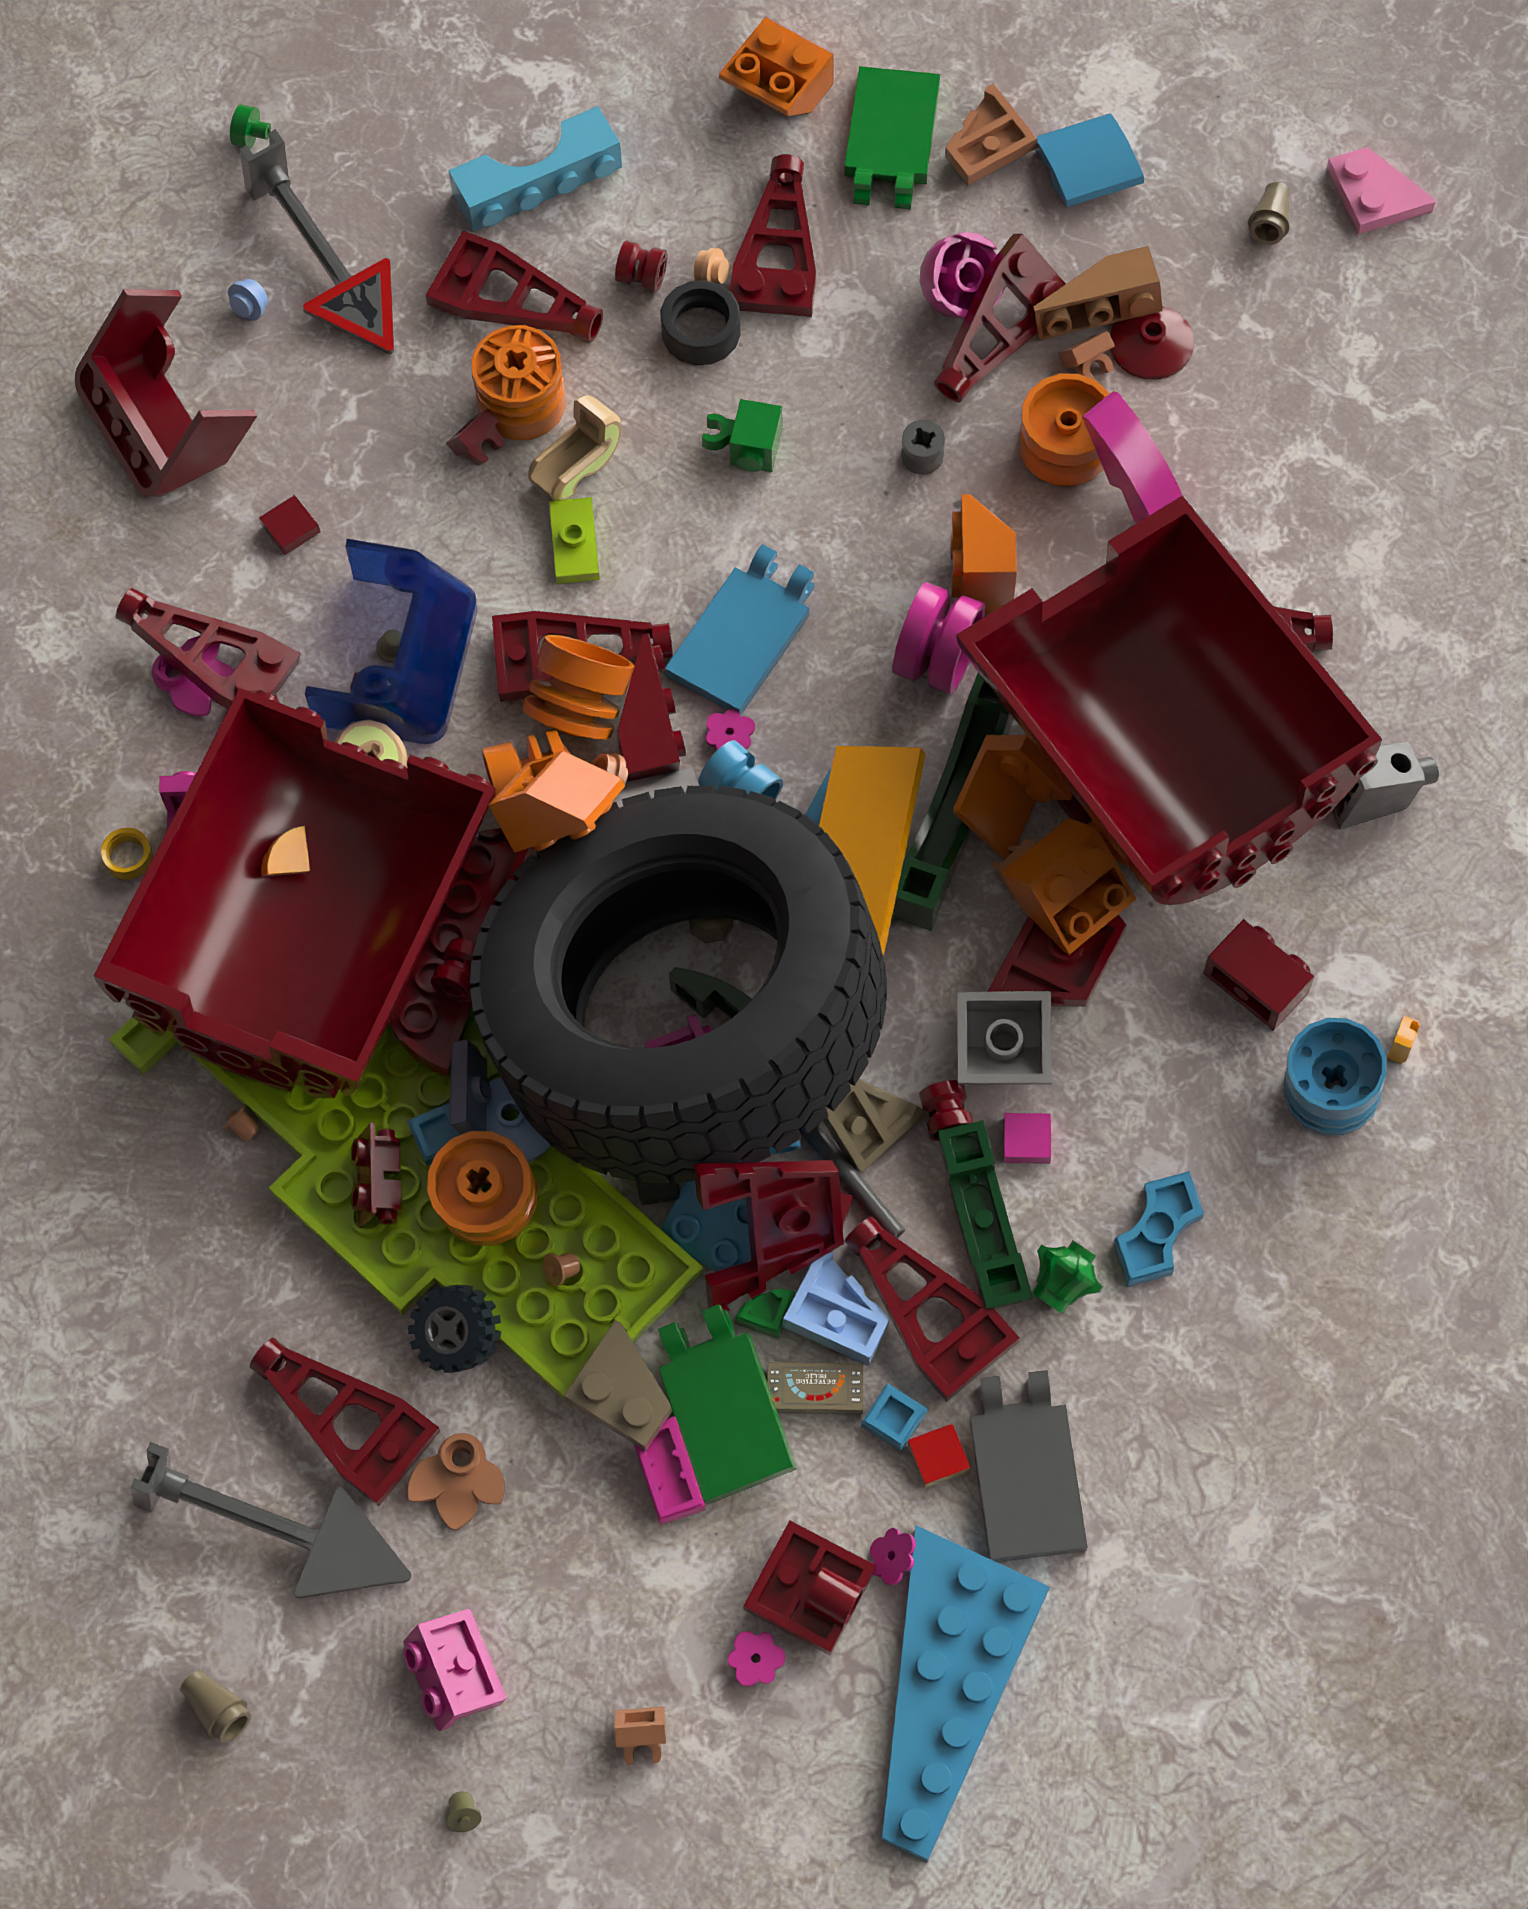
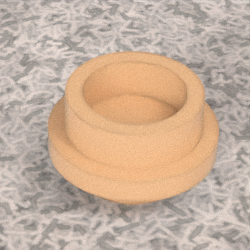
M719 248L700 251L694 263L695 281L706 280L717 284L724 283L729 273V262L724 257L723 251Z

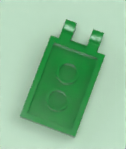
M859 66L844 166V176L854 177L853 204L870 205L873 179L896 181L894 208L911 209L914 183L927 184L941 74Z
M720 1304L702 1311L712 1339L690 1347L685 1329L683 1327L679 1328L676 1322L658 1328L664 1348L671 1359V1363L659 1367V1371L703 1501L708 1505L797 1470L752 1338L747 1332L739 1336L735 1335L729 1312L727 1310L723 1311Z

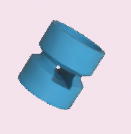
M733 740L720 747L708 760L700 773L698 784L699 786L714 785L717 791L719 786L745 789L747 794L753 791L776 800L782 790L783 780L766 765L759 764L755 766V756L737 741Z

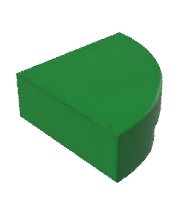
M774 1289L771 1292L763 1293L748 1300L737 1312L734 1318L735 1324L779 1339L784 1328L782 1327L783 1318L795 1297V1291Z

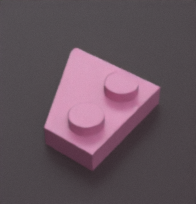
M1368 147L1329 158L1327 170L1358 234L1433 212L1434 198Z

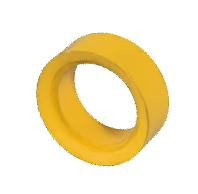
M125 827L114 830L104 839L101 845V858L110 874L119 879L129 880L137 878L147 871L153 859V851L147 837L141 831ZM133 841L143 847V856L134 866L122 868L111 862L113 850L123 842Z

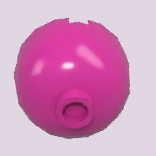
M962 232L937 241L927 251L920 267L919 282L924 297L934 310L945 317L965 318L988 266L997 255L994 252L997 248L992 241L981 234ZM1005 287L1001 290L994 307L999 303Z

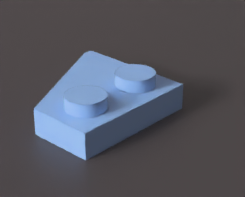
M830 1252L811 1264L783 1318L782 1327L869 1366L888 1328L890 1318L876 1302L870 1301L865 1296L863 1287L852 1275L848 1277L833 1260V1253Z

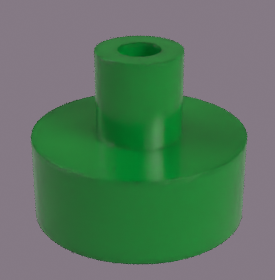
M239 104L231 120V144L239 147L247 145L250 149L253 147L256 138L268 140L271 124L260 121L259 109Z

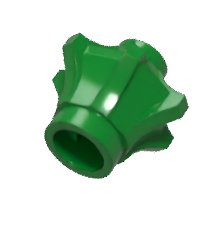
M1074 1240L1071 1241L1068 1247L1052 1248L1041 1244L1037 1250L1040 1267L1036 1279L1038 1283L1033 1289L1032 1294L1063 1314L1069 1304L1073 1305L1078 1299L1086 1295L1100 1293L1104 1286L1095 1275L1094 1265L1091 1264L1096 1255Z

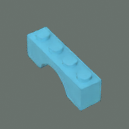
M599 106L562 121L561 138L556 149L547 158L536 164L522 167L508 166L495 161L485 154L448 170L452 195L474 232L486 226H494L504 218L520 211L531 210L541 202L559 194L570 193L578 186L596 178H604L611 175L615 170L622 168L621 148L618 138Z

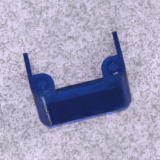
M347 539L345 548L354 580L391 586L395 590L412 593L413 596L394 667L372 665L362 669L355 676L350 693L306 686L304 694L308 707L320 715L322 720H325L326 728L343 730L353 722L369 719L386 724L400 737L401 741L419 744L437 742L447 732L478 612L475 592L469 585L416 550Z

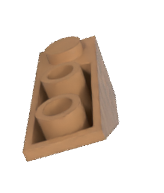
M1149 246L1104 257L1035 305L1034 314L1039 341L1163 311L1160 280Z

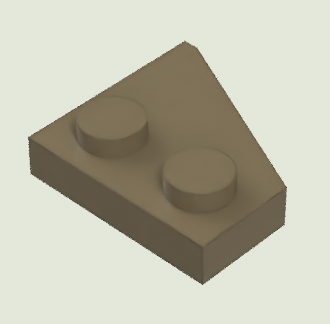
M859 1079L855 1086L850 1084L851 1092L834 1111L827 1108L829 1116L823 1122L844 1156L856 1170L862 1173L925 1115V1112L915 1104Z
M616 1320L564 1395L566 1402L644 1451L648 1449L672 1413L670 1403L623 1325Z

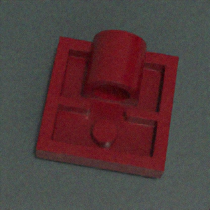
M789 1520L743 1605V1609L831 1656L876 1571V1565Z

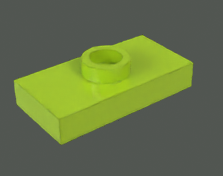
M592 497L549 501L557 584L600 580Z

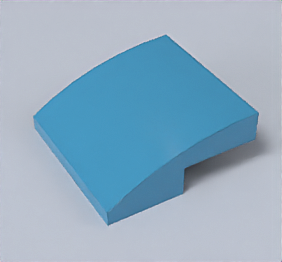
M1111 113L1036 136L1038 140L1035 151L1051 172L1052 187L1066 207L1144 183V175L1124 132Z

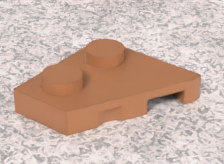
M992 83L984 91V98L976 110H971L965 118L963 128L956 132L947 144L945 158L967 186L1037 149L1038 138L995 84Z

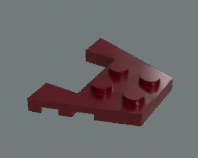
M832 1160L699 1163L693 1165L696 1196L703 1210L746 1198L751 1260L705 1275L708 1308L720 1304L723 1311L727 1310L730 1312L728 1304L748 1293L752 1299L765 1291L766 1282L786 1270H789L792 1275L844 1244L839 1171Z

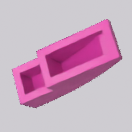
M1111 392L1082 416L1109 484L1121 489L1134 523L1140 522L1182 496L1178 483L1158 447L1136 414L1118 392Z

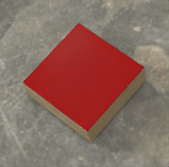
M953 1423L909 1439L907 1442L925 1488L970 1472L971 1467Z

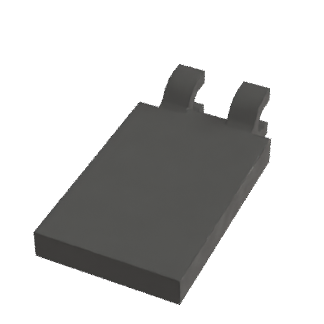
M1048 1370L1028 1372L1026 1384L1030 1402L1003 1405L1000 1376L980 1378L979 1392L983 1415L970 1416L969 1421L989 1559L995 1562L1087 1551L1088 1545L1066 1405L1051 1406Z

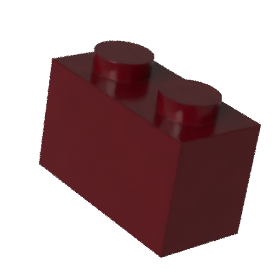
M1244 919L1210 953L1203 972L1205 976L1273 1031L1309 994L1315 977L1305 961L1294 954L1288 955L1275 944L1269 932L1260 926L1253 927Z

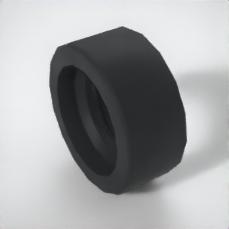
M706 280L687 282L676 287L665 298L661 307L662 340L669 353L680 361L692 365H710L725 359L736 348L741 336L739 304L733 294L722 285ZM692 308H710L718 311L725 317V327L718 334L709 338H691L683 335L676 328V319L683 312Z

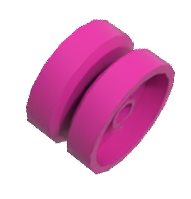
M925 582L917 592L902 626L894 653L892 673L916 681L928 668L929 686L952 695L961 683L970 663L957 643L956 634L984 618L986 605L981 601L962 595L952 604L949 610V592L944 588Z

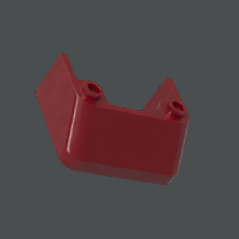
M123 289L75 371V387L79 397L135 489L144 497L164 496L225 465L257 418L254 409L199 410L192 420L165 377V373L174 359L175 347L164 325L182 297L179 290Z

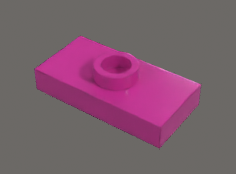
M676 1417L668 1418L646 1451L633 1444L659 1525L706 1510Z

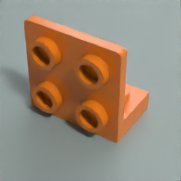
M986 735L954 805L953 812L1000 858H1007L1010 855L1007 848L1010 845H1017L1036 801L1047 803L1050 800H1071L1073 794L1027 735Z

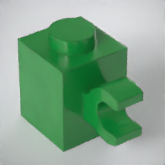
M740 399L735 420L715 413L707 415V428L717 429L720 432L716 435L703 433L702 447L716 451L730 444V465L739 466L741 469L750 472L760 470L773 472L783 430L782 406Z

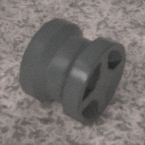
M918 420L905 428L902 435L901 458L908 470L915 474L924 475L934 472L941 466L944 457L945 436L940 426L929 420ZM921 442L930 444V447L922 445Z

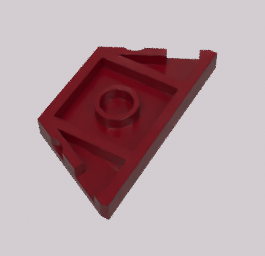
M1117 915L1069 955L1028 916L987 992L1051 991V1006L1086 1007L1126 931L1127 924Z

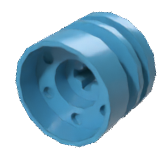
M1325 1018L1309 1024L1295 1037L1287 1056L1284 1098L1291 1114L1304 1127L1322 1135H1344L1358 1130L1365 1125L1377 1110L1386 1079V1054L1380 1040L1365 1025L1348 1018ZM1335 1079L1342 1082L1341 1086L1335 1085L1332 1089L1325 1086L1326 1082L1331 1084Z

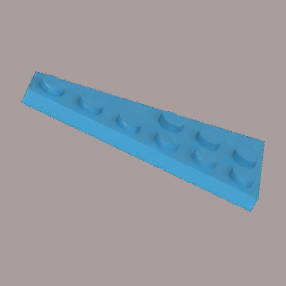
M915 1525L914 1539L916 1546L912 1553L914 1566L910 1571L882 1841L928 1863L1050 1587Z

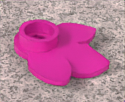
M200 636L188 639L180 649L190 651ZM220 643L210 645L202 656L204 663L220 676H231L234 669L216 659ZM159 655L151 669L155 685L160 690L170 693L173 705L181 712L198 717L209 715L211 711L210 697L182 673L175 677H167L171 671L177 669Z

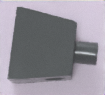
M1407 742L1380 745L1375 756L1378 759L1376 766L1362 776L1331 811L1339 830L1408 808L1422 786L1438 781L1439 770L1436 761L1432 757L1417 759L1411 744Z

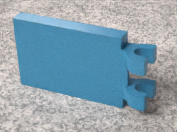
M761 544L755 553L747 573L736 567L733 569L665 667V675L726 710L736 709L740 716L810 616L809 607L802 603L815 588L814 583L810 582L814 577V572L800 564L791 575L786 588L771 580L770 578L778 568V564L773 562L777 557V551L764 544Z

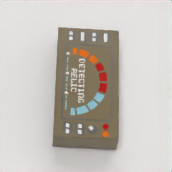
M768 1362L767 1384L778 1413L863 1414V1363Z

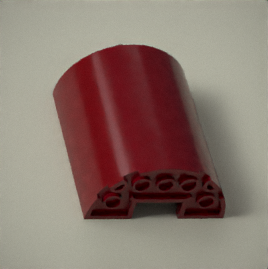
M1183 495L1109 540L1106 564L1043 602L1035 590L1031 588L956 634L957 643L965 656L1157 903L1163 905H1179L1192 902L1229 885L1239 888L1250 881L1256 874V870L1268 861L1271 864L1282 861L1293 851L1294 847L1292 844L1328 815L1359 779L1371 771L1378 763V759L1375 756L1380 748L1382 738Z
M240 687L93 976L100 988L113 1002L120 1003L122 998L126 1000V1005L134 1010L131 1017L156 1034H165L166 1030L174 1033L173 1036L179 1042L184 1044L182 1049L203 1060L247 1079L287 1092H291L296 1084L303 1086L302 1088L305 1092L317 1098L335 1099L338 1090L350 1096L358 1087L489 809V804L495 796L496 788L492 787L488 780L479 775L468 773L464 776L449 770L445 763L433 757L421 759L410 754L406 762L407 768L393 759L378 760L368 756L362 748L355 744L343 742L340 745L328 740L325 720H322L320 715L313 710L301 706L294 709L281 704L275 696L268 692L255 690L253 693ZM305 826L310 871L304 874L262 876L263 857L276 838L293 828Z

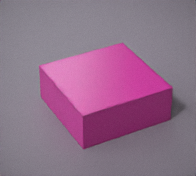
M1004 1113V1163L1050 1164L1051 1114Z

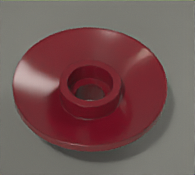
M1162 306L1163 311L1115 322L1110 332V337L1115 347L1111 348L1110 351L1116 363L1129 374L1143 379L1167 378L1182 370L1192 356L1194 335L1189 323L1178 312ZM1153 332V333H1157V334H1159V335L1153 337V336H1149L1147 333Z

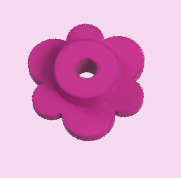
M729 709L724 715L714 713L708 717L706 722L707 729L709 730L706 734L708 745L716 746L718 750L727 742L735 740L745 749L751 746L750 736L755 731V723L751 718L746 716L740 717V713L736 709Z
M890 1528L886 1531L884 1538L879 1537L875 1539L870 1547V1555L874 1560L873 1564L876 1565L874 1575L882 1577V1580L888 1585L898 1584L903 1577V1572L911 1571L914 1566V1559L912 1557L916 1546L914 1537L908 1533H900L895 1528Z
M744 1631L736 1636L734 1641L735 1650L728 1655V1664L736 1669V1679L742 1686H753L758 1680L763 1684H770L775 1679L774 1670H778L784 1665L785 1653L781 1647L773 1645L774 1640L770 1633L762 1632L756 1637L752 1632ZM754 1656H758L760 1661L753 1663L751 1659Z

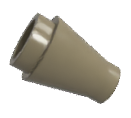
M1272 182L1266 186L1263 196L1248 220L1251 236L1261 244H1276L1289 232L1290 190L1281 182Z
M203 1670L193 1672L182 1683L180 1691L188 1699L210 1738H217L221 1743H227L239 1736L248 1726L251 1714L247 1710V1702L211 1679Z

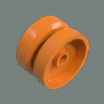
M1060 373L1044 378L1031 388L1022 404L1019 434V453L1025 467L1038 479L1059 486L1079 485L1091 481L1104 469L1082 416L1110 393L1094 379L1081 374Z
M469 1131L452 1138L436 1153L428 1170L427 1193L434 1211L439 1216L441 1222L456 1238L475 1246H495L515 1238L530 1223L537 1207L538 1185L524 1153L509 1138L492 1131ZM488 1184L491 1186L486 1193L479 1189L476 1194L477 1189L481 1185Z

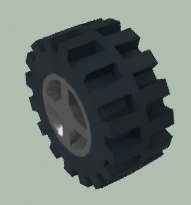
M450 1285L429 1291L427 1296L421 1297L416 1302L419 1308L411 1311L409 1318L414 1319L415 1324L408 1325V1334H415L416 1340L411 1341L410 1344L413 1350H421L418 1358L422 1363L430 1362L429 1368L435 1371L444 1370V1373H454L482 1365L488 1360L486 1356L494 1354L497 1347L493 1342L500 1340L501 1331L495 1330V1324L501 1323L500 1315L493 1316L492 1310L496 1308V1305L492 1300H484L487 1295L482 1290H473V1286ZM460 1323L462 1336L458 1334V1325Z

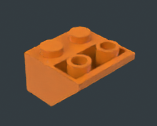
M764 17L720 71L719 79L786 116L811 113L834 83V54L771 19Z
M962 494L960 511H952L950 556L953 559V572H951V597L960 598L964 595L981 601L986 605L985 614H990L1014 599L1017 576L1016 533L971 494Z
M561 751L526 763L492 800L489 807L514 853L533 847L534 851H540L553 845L559 838L570 835L571 839H578L593 831L596 827L594 822L600 815L610 810L613 800L625 785L620 777L567 752Z
M1071 818L1063 821L1001 872L1022 910L1069 955L1136 900L1133 891L1098 828Z

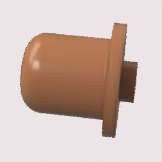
M246 1105L238 1112L233 1110L227 1117L229 1121L222 1128L224 1131L229 1128L244 1142L249 1141L260 1129L259 1124L245 1112Z
M549 1253L543 1259L544 1275L551 1285L559 1286L563 1284L565 1278L579 1273V1259L573 1253L559 1256L555 1253Z

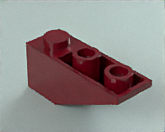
M649 633L642 635L617 729V742L620 754L624 757L626 768L628 769L627 782L679 771V757L686 756L681 730L673 731L669 718L670 714L676 713L671 688L662 689L658 673L666 671L660 645L652 646Z

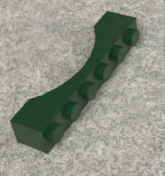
M979 672L966 701L953 746L933 800L915 840L905 855L892 914L894 919L929 931L933 929L971 831L954 814V805L986 735H1008L1014 721L1013 716Z

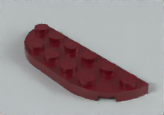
M501 828L479 831L478 836L475 837L389 1019V1024L395 1037L406 1052L426 1068L446 1077L449 1076L451 1070V1046H453V1042L462 1040L473 1007L472 1001L463 1003L447 998L439 993L432 986L431 978L436 968L444 964L446 960L444 951L450 940L461 938L476 943L478 933L482 932L480 927L491 905H495L494 899L508 879L514 880L512 874L528 858L531 847L514 853Z

